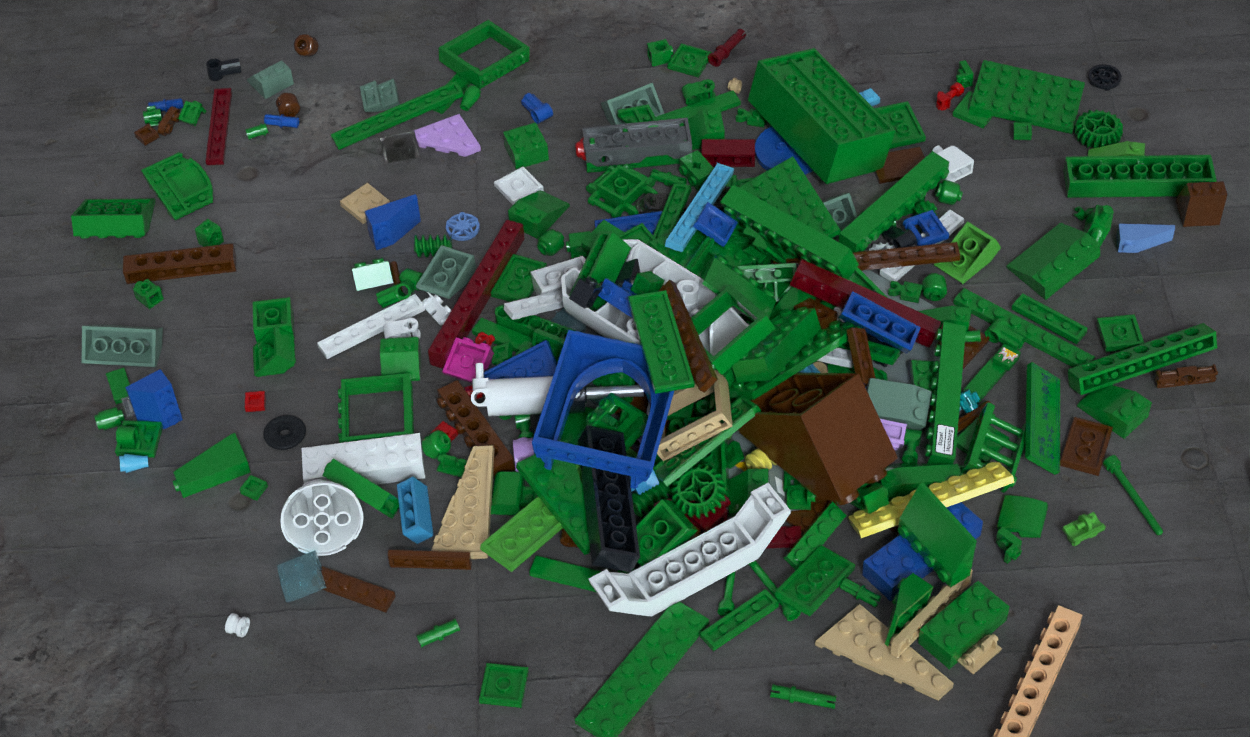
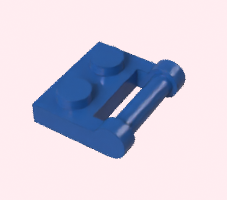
M933 210L903 221L904 228L911 230L916 236L917 246L932 245L949 239L948 231ZM918 224L927 237L923 238L914 225Z

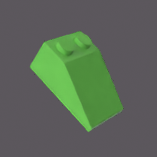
M967 221L952 240V242H957L960 261L935 263L934 266L964 284L991 262L1001 249V246L995 238Z

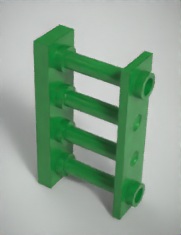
M988 402L980 411L961 473L966 474L969 470L986 467V464L982 463L981 459H979V456L984 454L1007 465V470L1013 475L1014 483L1001 488V492L1005 493L1017 481L1015 474L1026 442V423L1020 429L995 417L993 413L995 405ZM989 425H996L1016 435V442L1013 443L991 432V429L988 428ZM989 439L1012 450L1011 458L986 447L984 440Z

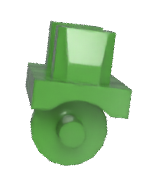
M1092 512L1088 515H1080L1078 520L1063 526L1062 530L1067 535V540L1071 545L1076 546L1087 538L1097 536L1098 533L1105 530L1106 526Z

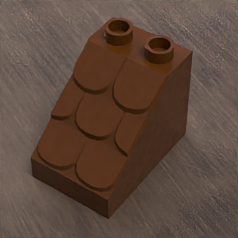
M796 373L755 400H750L759 406L761 412H757L751 420L738 429L741 435L767 454L771 461L796 478L804 488L819 499L833 500L837 505H845L854 501L859 496L857 489L863 484H870L883 479L887 475L885 468L898 458L859 373Z

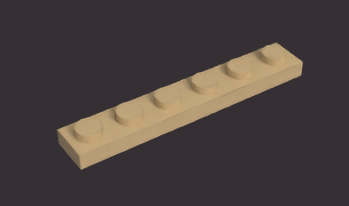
M972 569L969 577L951 588L944 584L940 593L937 596H932L928 605L924 609H919L915 618L912 621L909 620L904 625L903 630L892 637L890 641L891 655L898 658L919 637L920 629L952 603L971 584Z

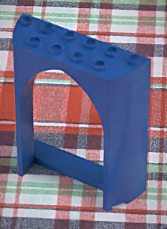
M568 330L532 440L534 453L537 458L542 459L545 463L544 467L548 470L552 469L554 459L631 476L630 488L636 489L640 483L646 482L652 473L674 391L655 394L641 345ZM623 372L634 379L645 392L650 406V413L637 458L560 442L576 395L584 386L596 378L607 374Z

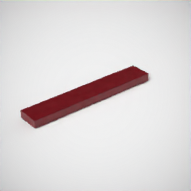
M231 88L214 89L205 160L206 165H224L232 99Z

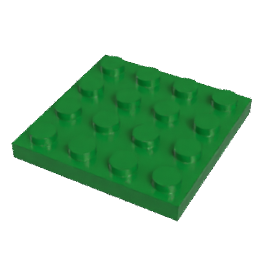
M696 230L683 252L665 247L666 239L670 233L650 241L649 246L685 268L707 236ZM730 239L724 247L714 241L713 247L694 274L701 278V271L714 254L718 257L719 255L725 257L729 261L728 264L730 266H750L753 260Z

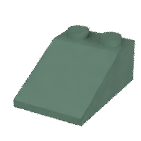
M441 245L418 281L416 288L450 299L469 283L477 268L474 255Z
M875 378L869 379L867 392L880 419L907 424V429L921 430L925 427L932 391L912 384Z

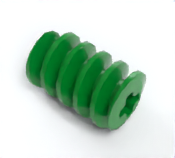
M444 234L442 240H440L439 235H436L435 240H433L432 235H429L428 240L425 239L424 235L421 236L420 240H418L417 235L414 236L415 254L417 253L418 258H421L423 253L427 258L430 256V252L432 257H434L441 245L453 248L452 235L450 239H447L446 234Z
M659 481V485L648 489V491L645 490V493L642 492L641 495L636 492L632 493L636 516L642 518L643 514L641 511L648 514V506L653 509L654 502L657 503L661 499H668L667 494L672 496L670 486H665Z

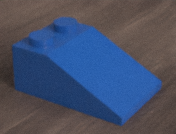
M416 194L365 211L369 237L376 250L395 244L421 222Z

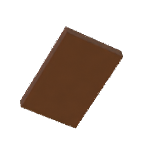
M920 147L888 152L884 167L874 173L879 184L898 181L925 157Z
M1074 417L1060 460V466L1099 476L1113 427Z

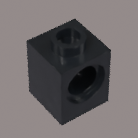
M592 277L579 278L569 299L584 309L590 308L595 303L602 287Z

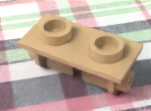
M995 634L986 635L957 661L970 673L975 674L1002 650L997 644L998 637Z

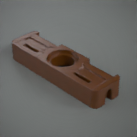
M1215 364L1205 367L1176 368V370L1161 372L1158 370L1156 371L1154 381L1157 388L1211 383L1216 381L1218 371Z

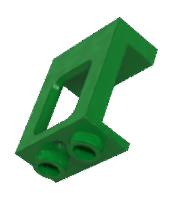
M612 392L606 398L604 397L596 409L590 411L586 417L588 426L623 432L626 451L644 433L648 420L646 413ZM614 405L629 413L617 427H613L601 420Z

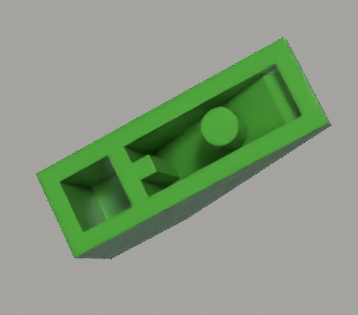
M1125 141L1088 150V156H1144L1145 143Z

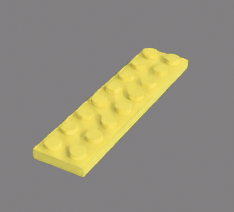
M991 462L986 467L969 470L961 476H952L947 481L933 483L928 488L945 507H949L1012 484L1014 479L1013 475L999 462ZM916 490L912 491L909 495L893 498L889 501L888 505L870 514L863 510L856 511L853 515L848 516L851 526L861 538L899 525V518Z

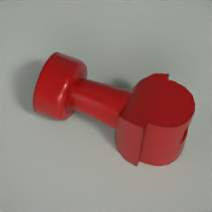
M955 82L950 86V91L947 93L939 91L936 108L942 111L949 109L951 100L964 93L963 86Z

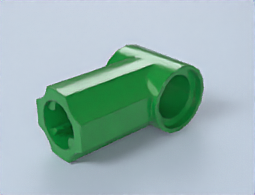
M403 280L392 287L376 293L379 305L384 308L400 300L407 299L414 293V284L409 280ZM401 286L407 287L408 294L401 291Z
M1001 318L995 319L984 332L985 337L988 336L990 342L1005 343L1018 351L1026 340L1025 336L1010 329L1008 323Z

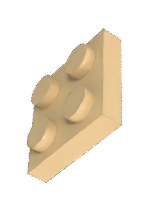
M368 183L340 200L341 206L362 224L366 223V210L390 203V200Z

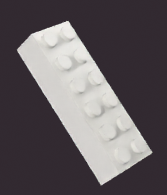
M420 433L302 448L304 483L316 479L330 481L323 476L325 466L333 458L376 485L401 482L411 477L416 479L425 478Z

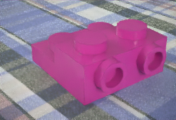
M456 337L443 368V374L472 383V379H476V363H483V369H488L494 354L491 346L485 343H480V345L473 343V340L463 337V339Z

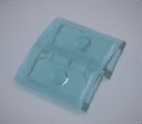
M316 551L277 565L283 594L288 603L326 588L321 573L322 567Z

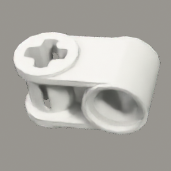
M407 318L385 323L383 326L385 339L411 337V332L413 337H419L420 339L421 332L418 329V321L415 318Z

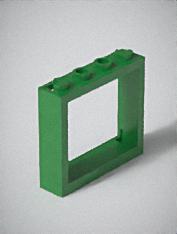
M490 20L438 47L439 61L479 89L528 62L530 54L529 46ZM490 37L513 52L481 71L458 56Z
M731 284L691 318L698 335L735 303L755 320L715 356L705 349L713 369L721 375L775 329L769 318Z
M410 373L341 379V389L338 390V397L341 399V402H338V411L341 417L338 418L339 429H342V433H338L339 443L414 434L413 386ZM403 390L405 431L350 436V395Z

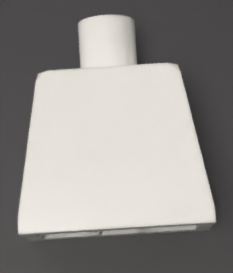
M938 145L933 148V152L949 161V174L941 182L943 180L955 182L973 172L974 160L957 147L950 146L943 150Z

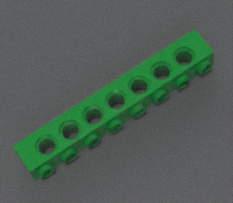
M1202 323L1067 369L1069 387L1078 394L1084 395L1217 349L1216 331Z

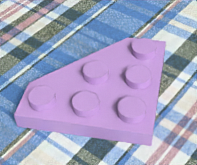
M460 114L412 131L413 138L418 146L422 148L427 146L433 147L436 151L445 153L452 151L464 157L481 151L479 143Z

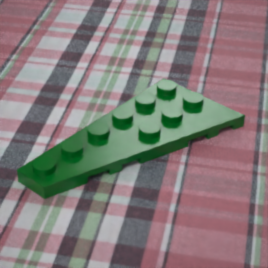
M536 455L518 462L516 465L517 470L556 520L560 522L563 529L584 555L590 553L584 491L576 465L554 459L552 469L548 470L544 467L545 463L542 459L537 458Z

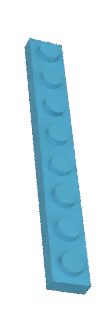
M720 163L716 164L666 239L665 247L683 252L697 230L693 225L707 202L712 205L715 203L732 177L734 168Z

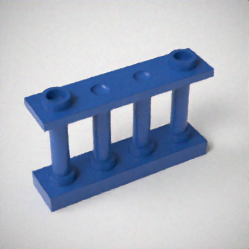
M605 278L598 296L633 318L628 303V296L637 295L631 291L633 283L625 280L622 287H620L608 278Z

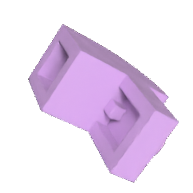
M522 437L513 440L515 468L518 462L534 455L532 447L533 438Z

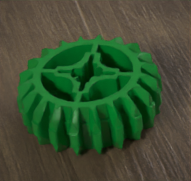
M1096 109L1094 112L1091 110L1088 113L1083 112L1075 123L1077 141H1081V145H1087V148H1098L1119 143L1123 135V124L1119 118H1116V114L1111 115L1110 111L1106 113L1104 110L1098 111Z
M698 464L697 469H694L692 466L690 471H686L683 476L681 475L677 478L678 481L673 482L675 487L671 490L674 495L672 496L673 502L676 503L675 505L681 509L683 514L688 513V516L691 518L694 514L699 519L701 514L708 517L709 511L715 514V507L721 508L720 502L725 501L724 495L727 493L726 488H724L726 486L725 481L722 480L720 473L717 474L716 469L710 470L707 465L703 469L700 464ZM699 479H704V480H708V481H706V482H701V481H699ZM697 486H699V489L701 490V497H699V494L697 493ZM687 500L698 501L699 503H690Z

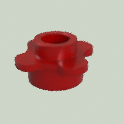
M480 332L475 339V343L480 345V343L486 341L485 344L491 346L492 342L495 341V337Z

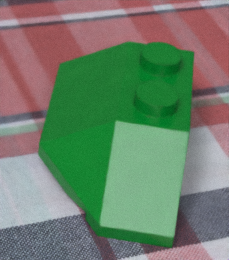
M796 263L737 266L744 271V276L757 280L760 283L758 286L763 289H770L775 294L776 302H779L793 287L790 286V283L797 270Z

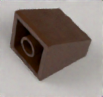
M1224 181L1186 183L1176 198L1183 227L1220 225L1227 199Z

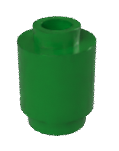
M407 268L401 272L399 280L401 282L403 280L411 281L414 284L415 290L420 291V289L416 288V285L423 273Z
M117 407L100 411L99 414L94 415L99 430L121 426L122 421L125 420L122 409L118 410Z

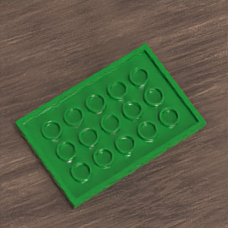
M983 60L969 111L990 114L994 117L1016 122L1031 123L1034 126L1072 134L1085 82Z
M793 156L739 186L744 191L830 238L839 235L841 232ZM766 239L771 245H773L771 240ZM773 245L777 250L780 251V253L784 256L785 259H794L799 257L798 255H790L782 246L781 248H778L775 245Z

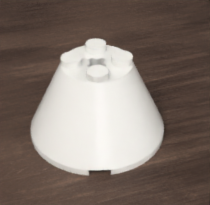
M316 479L305 482L302 487L288 497L281 511V528L286 540L297 547L299 551L315 556L331 555L344 550L346 545L357 538L363 524V511L358 498L348 488L332 481Z

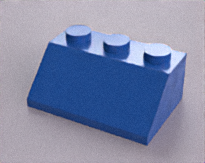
M161 369L125 387L137 421L162 422V429H167L183 420L172 384Z

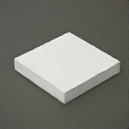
M524 167L494 182V186L512 205L518 199L540 190L544 191L543 186Z

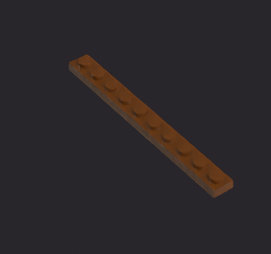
M957 242L853 252L859 263L858 268L861 271L960 261ZM800 258L785 259L786 263H796V268H798L801 262Z

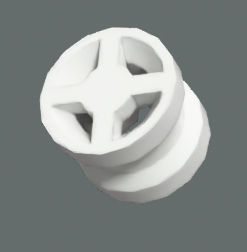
M231 613L226 621V633H236L238 637L243 638L248 632L250 619L245 616L241 618L238 614Z

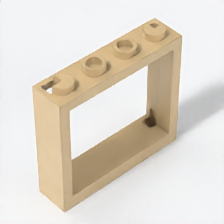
M716 370L714 372L718 380L705 393L698 389L695 381L693 388L674 391L668 415L715 392L716 411L666 437L664 426L657 452L663 461L733 426L728 381Z

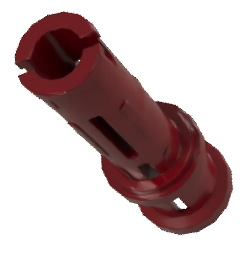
M738 29L723 45L717 46L716 51L708 55L709 63L715 67L720 66L722 60L729 57L730 51L746 37L745 31Z

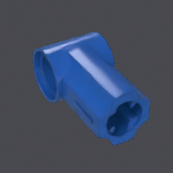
M527 93L524 95L521 103L531 113L534 122L539 124L553 116L552 108L548 103L543 104L534 94Z

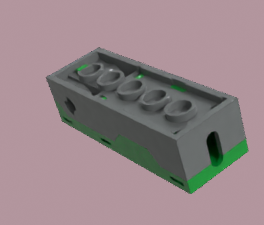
M688 118L582 128L583 138L575 144L576 156L586 161L587 173L605 171L609 165L616 168L618 165L624 166L629 164L632 168L680 164L681 157L692 153Z

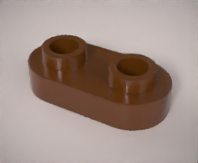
M173 106L169 108L158 126V134L162 136L171 134L174 124L179 122L180 110Z

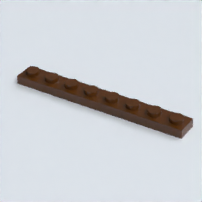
M669 280L659 291H667L691 373L698 389L705 393L718 378L677 285L672 280Z

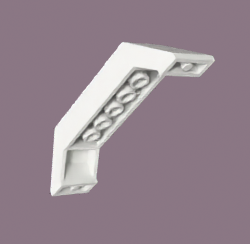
M766 483L751 492V496L735 517L628 574L609 572L606 569L589 578V582L609 611L652 617L669 606L757 560L788 518L791 511L771 485Z

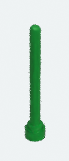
M1112 455L1103 461L1106 470L1115 474L1155 534L1162 535L1163 529L1122 472L1121 462L1118 457Z
M756 560L749 563L748 565L775 597V592L778 589ZM775 597L783 607V615L788 621H793L800 616L801 611Z
M736 571L726 577L724 599L718 604L717 612L720 616H726L735 610L732 594Z

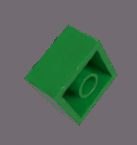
M536 122L503 132L504 147L516 170L549 160L548 145Z
M290 297L253 302V331L257 343L275 326L294 334V312Z

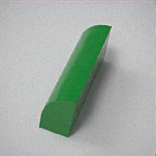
M600 231L569 296L579 278L592 277L598 281L597 284L602 286L605 278L615 283L631 247L613 231ZM598 296L593 306L589 309L596 312L604 306L606 301Z

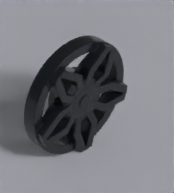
M1101 64L1090 69L1088 79L1091 85L1109 91L1120 84L1121 73L1114 66Z

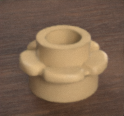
M733 78L728 83V90H733L736 94L740 93L742 81Z

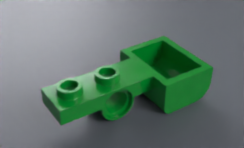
M498 472L495 475L491 514L516 515L521 511L522 507H526L538 497L531 487L525 486V479L520 472Z

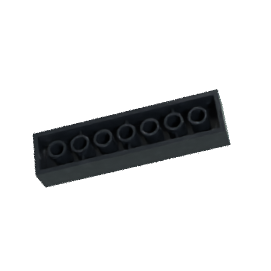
M586 425L578 439V446L627 456L623 432ZM581 465L592 565L631 572L640 558L630 477Z

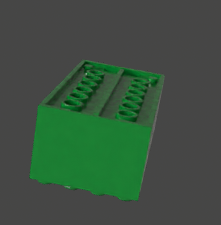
M815 48L758 61L748 101L825 184L872 173L884 167L896 130Z

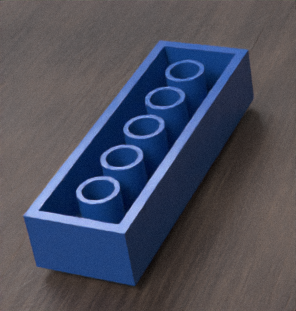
M962 502L946 507L975 539L981 536L983 521ZM899 535L864 560L862 575L891 602L898 593L899 589L897 586L902 578H907L914 573L922 579L934 569L928 567L924 558L913 550L909 541Z

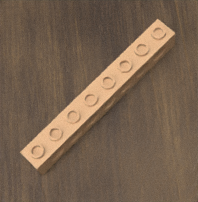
M1059 605L1055 613H1050L1047 621L1049 627L1048 629L1043 628L1040 635L1042 642L1040 645H1035L1032 653L1034 659L1032 662H1027L1024 673L1027 674L1025 678L1021 677L1016 687L1019 691L1017 695L1013 694L1008 704L1011 708L1009 712H1004L1000 721L1003 725L1001 729H996L993 737H1030L1078 632L1082 614Z

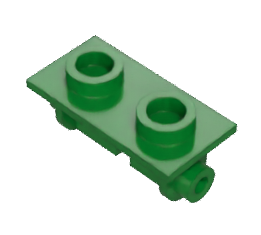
M447 453L439 454L438 461L440 464L437 471L462 478L467 460L458 459L447 455Z

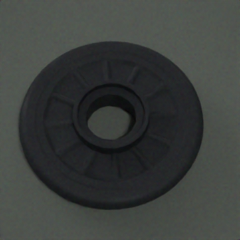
M282 415L272 419L265 426L263 437L270 447L278 450H287L302 442L306 434V427L298 417ZM282 430L290 431L287 435L280 434Z

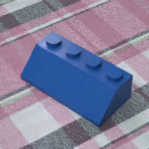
M853 291L838 317L844 322H850L865 329L866 333L906 354L912 350L921 328Z

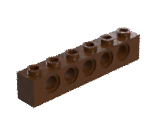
M233 243L123 256V274L127 284L137 283L146 279L159 281L236 272V253Z
M456 380L437 389L438 398L436 400L439 407L445 409L448 420L450 422L453 421L458 434L464 436L467 447L473 449V446L493 445L495 449L493 479H495V475L498 472L514 471L513 456L477 406L472 403L471 398L459 381Z

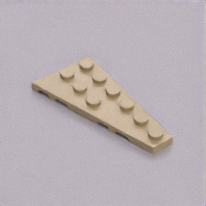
M493 445L473 446L465 465L462 479H459L458 488L455 495L451 498L441 522L440 531L433 541L434 545L431 551L470 552L471 559L488 558V555L480 550V546L490 536L495 450Z
M860 604L815 641V646L825 647L832 650L833 654L837 656L843 655L852 659L855 664L882 676L884 674L890 676L900 684L902 682L914 687V690L938 701L954 685L951 680L910 646L898 658L891 655V644L889 646L885 645L888 627Z

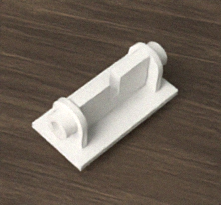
M427 292L430 297L425 298L422 303L431 315L435 313L432 317L442 326L452 310L447 305L444 307L441 305L443 300L438 295L433 296Z

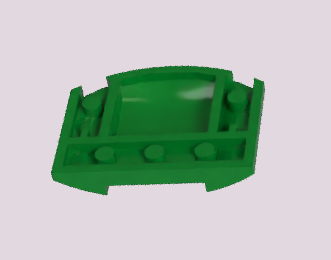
M180 152L141 170L149 187L155 192L169 216L174 220L213 203V189L208 175L192 158L186 159L182 157L183 154Z

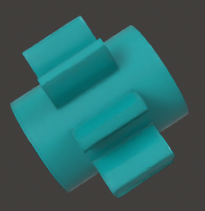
M968 389L961 392L959 411L963 409L965 413H968L978 408L977 402H979L980 398L976 391L971 393Z

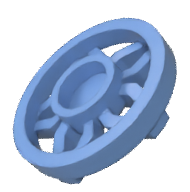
M464 212L452 216L446 222L448 236L452 235V239L458 241L472 239L480 230L478 219Z

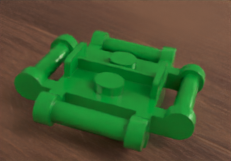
M629 164L624 166L618 165L616 168L609 165L601 176L586 186L588 193L592 194L588 198V204L601 208L611 214L613 218L621 217L624 211L628 212L629 215H637L647 203L658 197L657 191L652 188L656 183V179L641 174L632 169V166ZM643 193L646 194V196L642 198L635 206L631 205Z

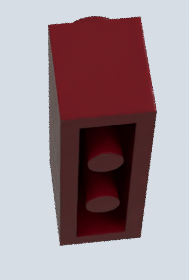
M702 139V155L712 167H715L717 163L729 167H755V139Z

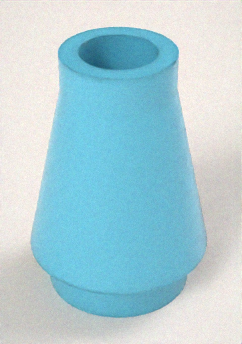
M132 454L119 456L120 472L126 471L128 473L148 467V456Z

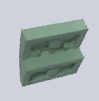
M394 79L379 85L376 81H372L360 86L365 112H379L400 105L397 85Z

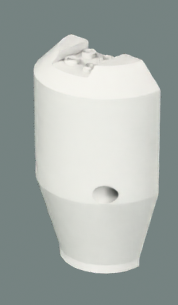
M623 240L631 247L625 262L638 259L640 273L653 272L665 280L663 285L669 280L675 282L689 315L694 308L701 310L717 296L716 293L702 284L699 276L640 240ZM573 267L561 276L563 305L569 315L605 338L641 345L633 318L607 302L595 312L589 308L584 309L569 299V294L580 273L578 269ZM731 307L699 335L703 347L715 356L746 329L749 324Z

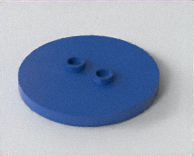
M772 126L764 130L757 138L755 156L758 163L765 170L768 171L793 156L805 175L813 172L811 167Z

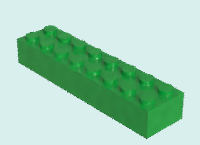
M1211 155L1066 157L1063 170L1067 198L1178 196L1186 183L1217 182Z
M735 185L731 186L720 201L724 207V212L742 224L744 228L747 226L753 229L765 240H771L772 244L776 247L781 248L782 246L792 256L798 255L801 260L803 259L847 280L859 265L849 247Z

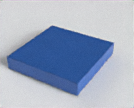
M707 202L693 227L706 236L714 238L715 242L724 247L738 222Z

